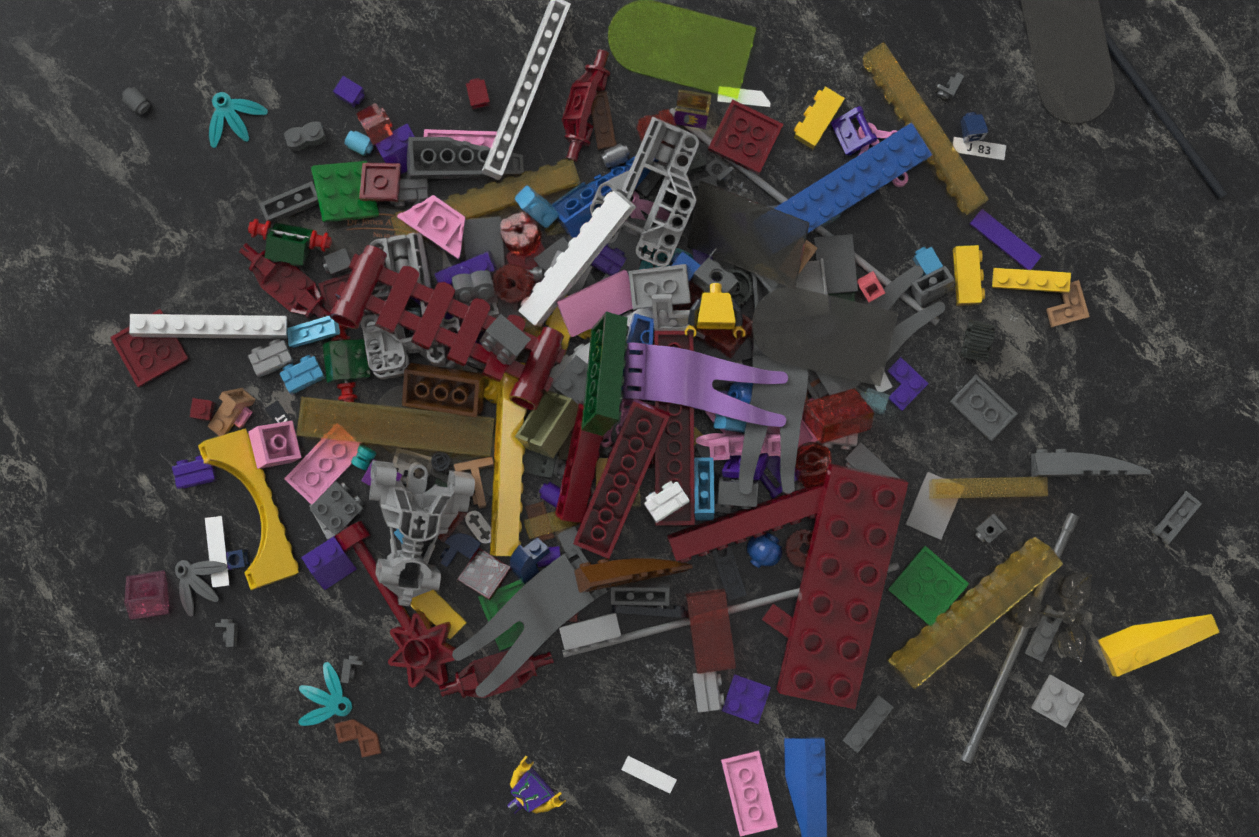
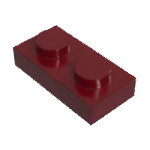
M772 604L762 620L788 638L793 618Z

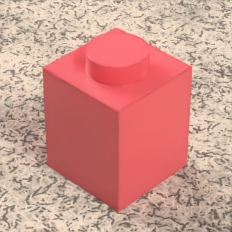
M874 271L857 280L868 302L885 294L884 288Z

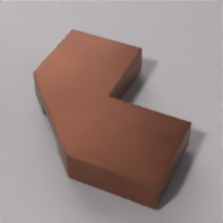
M353 719L335 724L339 743L358 739L362 757L382 753L378 734Z

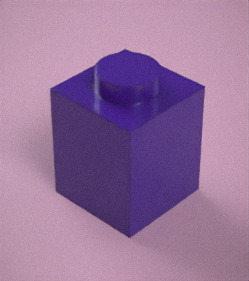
M344 76L333 91L336 97L353 107L356 104H360L365 96L361 86Z

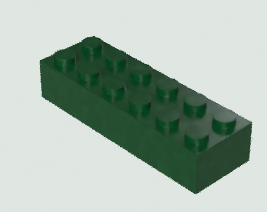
M607 311L591 328L581 427L582 431L601 436L608 430H611L612 426L621 417L619 408L623 399L621 387L624 383V376L622 375L626 365L624 353L627 350L626 336L629 331L627 317Z

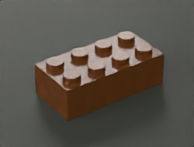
M410 363L404 369L402 406L478 417L483 410L485 376L482 373Z

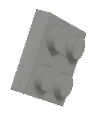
M1049 675L1031 709L1066 728L1084 693Z

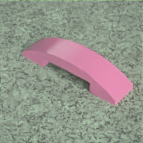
M766 433L760 454L768 453L769 456H779L780 434ZM745 434L709 441L710 458H713V460L730 459V456L741 455Z

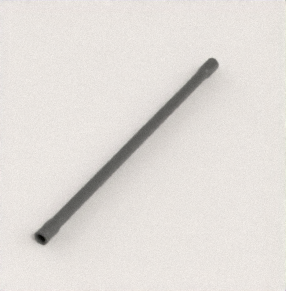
M1068 513L1060 536L982 714L962 754L961 760L969 764L974 759L980 740L1061 555L1077 524L1079 516Z

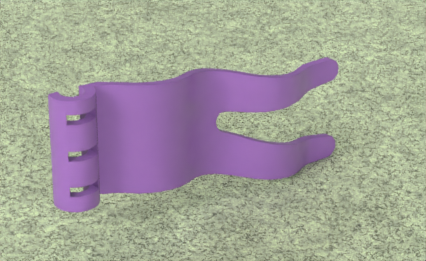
M627 343V350L624 356L626 365L624 368L623 399L635 398L638 400L675 403L763 426L782 427L785 425L786 418L784 415L757 408L723 394L712 387V382L715 379L756 384H784L788 381V375L785 372L754 368L681 348ZM630 350H640L641 355H630ZM629 368H639L640 373H629ZM628 386H638L639 391H628Z

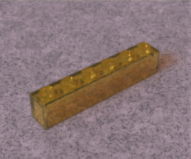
M1047 477L929 480V499L1048 496Z

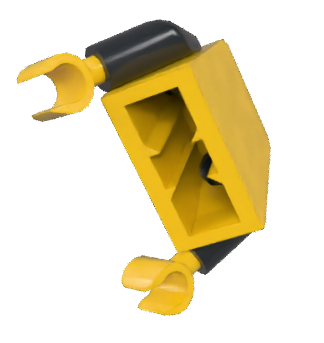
M710 284V293H703L702 298H698L689 311L687 322L689 326L685 329V335L687 336L689 329L694 330L693 337L696 336L697 329H733L732 333L735 338H737L736 332L738 330H742V336L744 337L745 330L741 327L743 325L742 309L735 299H731L730 293H722L721 284Z

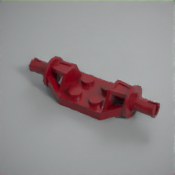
M597 50L594 65H585L586 72L572 84L562 117L566 131L564 139L571 142L566 156L568 160L578 161L581 146L590 145L589 139L594 126L587 123V119L591 114L592 102L596 97L597 91L605 90L607 77L611 74L605 69L609 55L607 51Z
M248 243L243 245L249 252L241 248L239 253L252 262L249 270L254 273L260 287L291 313L305 315L306 318H310L314 314L319 319L330 316V312L322 306L325 298L320 295L316 283L296 266L282 261L271 262L270 259L265 258V250L258 253Z
M509 650L474 660L460 673L455 672V681L439 685L440 690L448 688V690L440 692L441 696L444 697L459 692L462 698H466V696L486 698L519 688L533 675L534 677L537 676L536 670H538V667L554 663L553 658L544 660L552 656L551 652L549 651L537 656L531 655L512 676L485 697H479L476 694L477 686L491 674Z

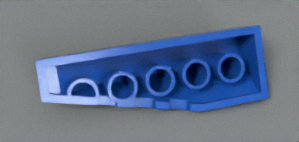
M635 157L626 161L624 166L611 168V172L604 176H601V174L595 176V180L588 184H585V182L581 183L552 203V206L559 214L556 219L572 238L577 237L583 224L591 220L590 206L598 187L602 183L630 170ZM644 167L636 188L649 174L650 169ZM603 186L601 189V193L604 196L612 192L609 186ZM595 204L594 210L601 207L602 204Z
M784 738L785 778L801 836L827 837L825 738Z

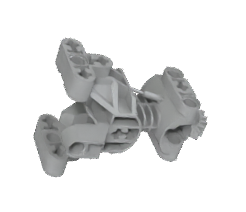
M373 460L369 500L379 501L384 520L390 527L391 554L387 556V559H377L376 575L379 583H382L398 596L399 605L409 606L413 597L431 590H439L441 573L436 565H430L428 562L435 548L438 535L448 532V527L456 518L458 511H468L470 496H473L475 489V479L470 473L450 470L448 487L434 485L425 492L428 471L422 463L415 462L409 467L405 487L401 480L396 481L397 469L393 463ZM416 468L423 469V473L419 477L413 475ZM393 528L399 529L404 535L402 537L403 544H401L402 550H397ZM434 538L432 543H430L425 553V556L422 557V547L424 546L423 541H427ZM413 562L417 564L414 581L399 578L400 571L405 569L406 563Z

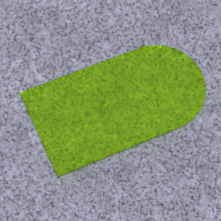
M638 0L625 5L615 14L608 27V43L618 63L632 72L738 99L750 50L753 46L756 27L653 0Z

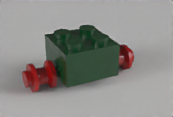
M254 219L253 222L249 223L248 233H251L252 238L262 235L263 239L266 240L265 258L273 262H287L293 266L303 265L311 249H314L315 246L321 247V250L325 252L327 248L330 249L332 237H329L327 232L322 236L318 235L316 230L282 223H275L273 228H271L270 221L261 224L258 219Z
M339 324L340 334L322 345L327 383L342 382V384L337 385V388L341 389L342 394L338 397V400L342 401L343 404L354 403V399L358 398L357 395L353 394V388L356 386V383H350V381L369 378L370 368L364 339L351 340L350 336L346 335L347 327Z

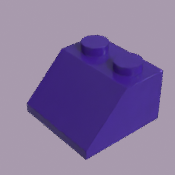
M408 124L374 141L385 163L401 164V175L407 172L408 137H415Z
M335 536L301 557L311 574L324 590L357 570Z

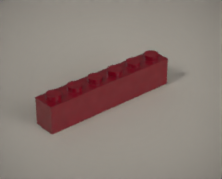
M581 403L578 405L555 516L563 521L579 523L583 520L587 510L588 499L591 497L592 480H594L596 474L595 466L600 456V443L604 438V435L601 436L581 430L584 404Z

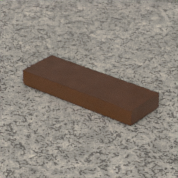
M607 91L598 92L592 102L591 115L597 148L600 151L615 146L616 140Z

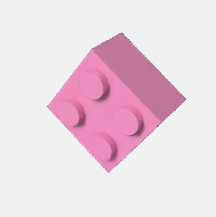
M293 421L257 426L249 431L257 469L293 463L301 458Z

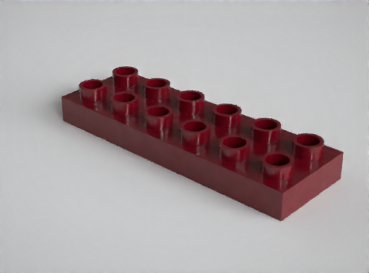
M829 463L778 680L777 690L779 694L851 709L856 708L908 482L906 480Z

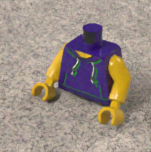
M525 756L513 772L510 786L512 788L511 794L515 799L507 805L514 814L522 807L528 813L531 811L533 813L550 811L555 807H560L566 802V800L560 801L558 798L562 793L559 792L555 795L553 790L532 768L534 762L527 764L525 761L527 756Z

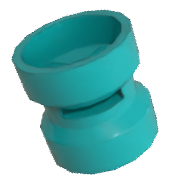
M359 445L358 453L352 458L351 463L367 471L370 461L375 458L377 453L364 445Z

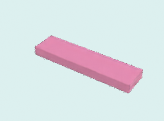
M424 129V137H449L454 140L466 141L489 148L492 147L497 134L494 131Z

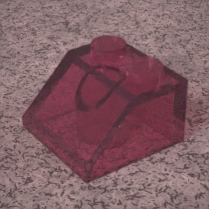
M164 570L126 576L124 604L130 620L169 613V595Z

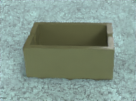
M544 391L538 409L530 412L515 438L526 449L554 458L574 427L578 404L572 398L561 394L558 395L552 391Z

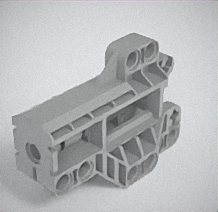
M652 117L631 169L602 183L598 187L590 206L591 214L594 212L595 204L603 205L604 198L606 197L601 193L603 186L611 187L612 192H620L630 201L644 167L664 175L665 178L644 227L627 219L620 227V230L623 227V230L630 234L641 235L635 250L639 258L654 265L664 267L671 261L697 200L687 171L698 148L699 140L693 133ZM688 137H693L696 140V145L692 148H688L685 145V139ZM662 140L675 145V149L661 144ZM680 155H685L688 158L686 165L678 164L677 158ZM654 158L667 163V167L654 162ZM670 181L672 182L674 188L669 186ZM666 191L677 195L674 206L662 202ZM687 199L691 205L688 208H683L680 205V201ZM659 207L671 211L668 220L656 217ZM675 217H679L683 220V223L676 226L672 220ZM620 230L614 234L615 236L608 243H613L617 239ZM667 235H673L675 242L668 244L664 238ZM644 245H647V249L649 251L653 252L654 248L657 250L655 251L654 257L652 258L651 252L646 251L644 254L642 253V249L639 247H644ZM663 252L667 254L668 259L660 261L657 255Z
M409 233V235L393 236L389 239L382 238L374 240L370 244L380 248L387 254L384 262L385 268L399 274L403 266H411L419 272L417 282L432 289L425 242L422 234ZM377 282L372 295L386 301L392 288ZM420 301L423 316L428 304ZM364 310L365 315L361 321V327L363 329L369 368L379 379L404 376V369L410 364L408 353H419L424 351L425 348L412 343L413 337L406 338L403 326L397 324L394 330L395 334L393 335L376 327L375 324L379 315ZM444 315L440 327L458 332L461 327L460 319L453 317L447 320ZM435 341L432 342L429 350L426 349L430 363L435 367H440L446 363V346ZM436 350L438 351V353H439V355H440V357H439L438 360H435V358H434V357L436 356V354H435V351H436Z

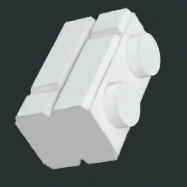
M670 481L662 486V492L658 494L653 492L645 498L647 501L644 505L656 523L690 502L678 482L673 484Z

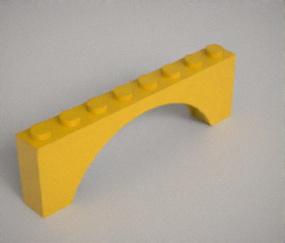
M247 430L235 431L205 440L199 444L198 447L204 464L222 468L234 475L248 489L257 505L261 520V541L254 561L244 572L250 590L299 573L298 563L291 553V544L285 537L284 525L280 523L278 518V509L273 504L272 492L266 485L265 473L261 468L257 469Z

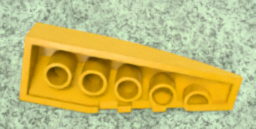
M1212 614L1133 625L1099 639L1098 643L1112 676L1118 677L1219 633Z

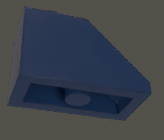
M976 112L967 113L960 120L964 143L982 141L988 134V128L982 114L977 115Z

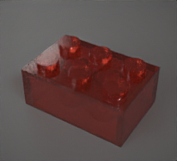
M853 388L805 402L802 420L822 444L870 430L874 411L858 391Z

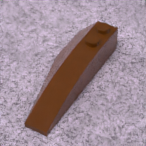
M606 558L597 561L598 564L591 565V562L582 563L574 573L580 594L687 572L693 567L692 564L654 558H632L609 561Z

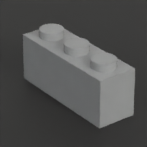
M616 613L559 627L564 649L569 650L570 653L581 650L580 647L588 645V648L599 646V642L607 640V643L615 642L621 636Z

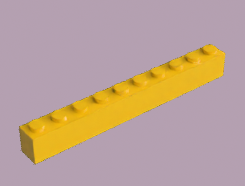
M505 373L500 383L498 382L490 540V555L511 556L514 550L521 545L519 533L522 529L520 513L523 506L520 499L523 493L521 477L524 473L522 456L525 454V447L515 438V435L524 423L527 409L510 401V392L518 379Z

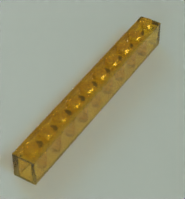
M883 42L867 52L863 57L865 68L868 71L871 70L875 83L883 88L885 98L888 102L893 103L895 106L894 111L899 118H903L905 121L904 125L907 126L910 123L914 125L932 154L927 161L930 165L935 166L937 176L941 181H945L947 191L952 197L955 196L959 209L968 215L984 205L989 200L886 44Z
M563 159L557 162L558 165L551 167L550 165H544L536 172L529 170L521 173V176L517 178L510 176L504 178L503 182L498 184L491 182L486 184L485 188L479 190L478 188H472L463 195H459V193L453 194L443 202L465 216V219H472L518 205L515 196L527 185L543 197L580 185V180L573 160ZM405 211L397 212L394 214V217H391L396 236L419 233L397 218L398 214Z

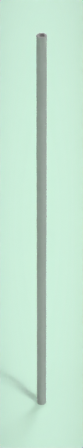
M671 108L668 114L674 118L676 110ZM684 126L710 146L712 139L699 128ZM727 160L781 204L788 200L757 174ZM822 226L815 229L823 237L834 236ZM854 252L855 263L868 273L874 271L884 286L892 282ZM906 292L900 296L903 301L917 312L925 308L919 306L917 301ZM935 317L930 322L936 325L940 319Z
M898 562L889 564L887 573L899 570ZM800 588L622 634L618 637V641L607 643V640L599 642V646L588 648V645L580 647L581 650L572 653L569 650H562L565 658L798 596Z

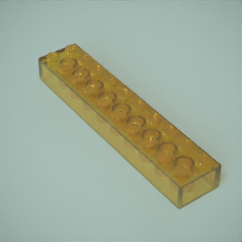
M301 397L297 436L477 457H491L495 419L491 417H470L445 412Z
M1036 537L1028 540L1019 551L1012 553L1007 561L998 565L994 572L984 577L975 588L968 590L965 596L959 601L954 602L945 613L940 614L936 618V622L931 626L924 627L919 635L907 642L906 646L893 653L892 657L888 660L889 663L912 688H917L1062 566L1063 563L1047 544Z

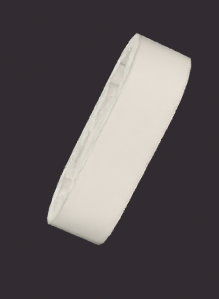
M469 512L465 518L468 527L481 543H490L491 527L479 512ZM472 514L474 516H479V518L477 519V521L480 524L479 527H477L475 523L470 524L469 521L471 520L470 516ZM481 527L486 532L490 531L489 540L481 539L482 533L479 530Z

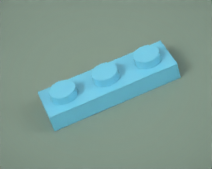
M330 316L289 327L287 328L289 347L294 348L339 335V324L332 320Z

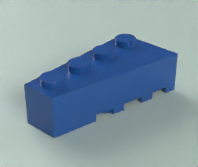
M635 313L631 319L626 342L652 345L654 319ZM630 350V355H641V351ZM629 368V373H640V369ZM628 386V391H639V387Z

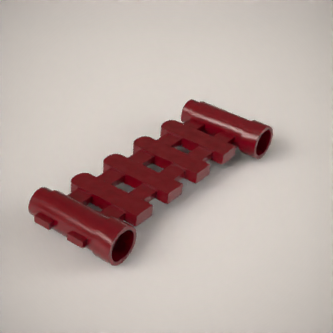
M367 245L363 254H354L348 267L352 269L347 283L341 282L335 296L339 297V300L335 302L330 312L332 320L344 327L358 329L365 315L364 310H368L379 315L375 324L376 327L393 334L398 324L414 331L411 342L429 350L432 342L435 341L451 348L447 359L465 366L468 357L486 364L482 375L500 383L504 373L518 379L510 392V401L528 410L538 409L543 397L542 392H548L554 378L550 377L554 364L560 365L566 350L562 349L561 343L564 335L561 332L550 327H543L540 335L536 337L523 331L526 324L523 318L517 315H509L507 319L531 339L525 347L526 350L531 352L525 365L515 360L510 366L503 364L492 351L489 352L482 345L475 343L480 330L486 331L496 320V318L488 315L490 310L488 302L476 298L468 306L452 298L455 290L448 283L439 282L434 290L418 283L419 272L411 266H403L399 274L385 268L384 262L387 254L375 246ZM377 282L392 288L386 301L372 295ZM410 296L428 304L422 318L404 310ZM445 313L463 320L457 334L440 327Z

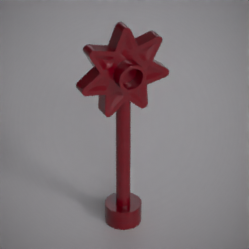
M362 521L352 524L337 534L335 538L344 552L351 549L355 550L402 626H397L390 630V635L400 649L388 660V664L390 666L407 667L408 684L411 688L419 685L426 676L438 685L446 683L448 676L445 663L455 660L452 653L456 649L446 643L451 623L445 622L432 628L422 611L414 613L411 619L404 606L399 605L397 595L382 583H379L377 579V563L364 543L371 536Z

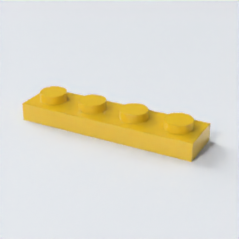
M994 268L992 288L1069 293L1071 273Z

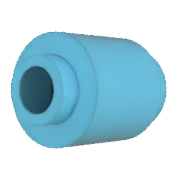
M350 131L344 142L349 149L363 156L367 153L370 154L374 147L372 138L357 131Z

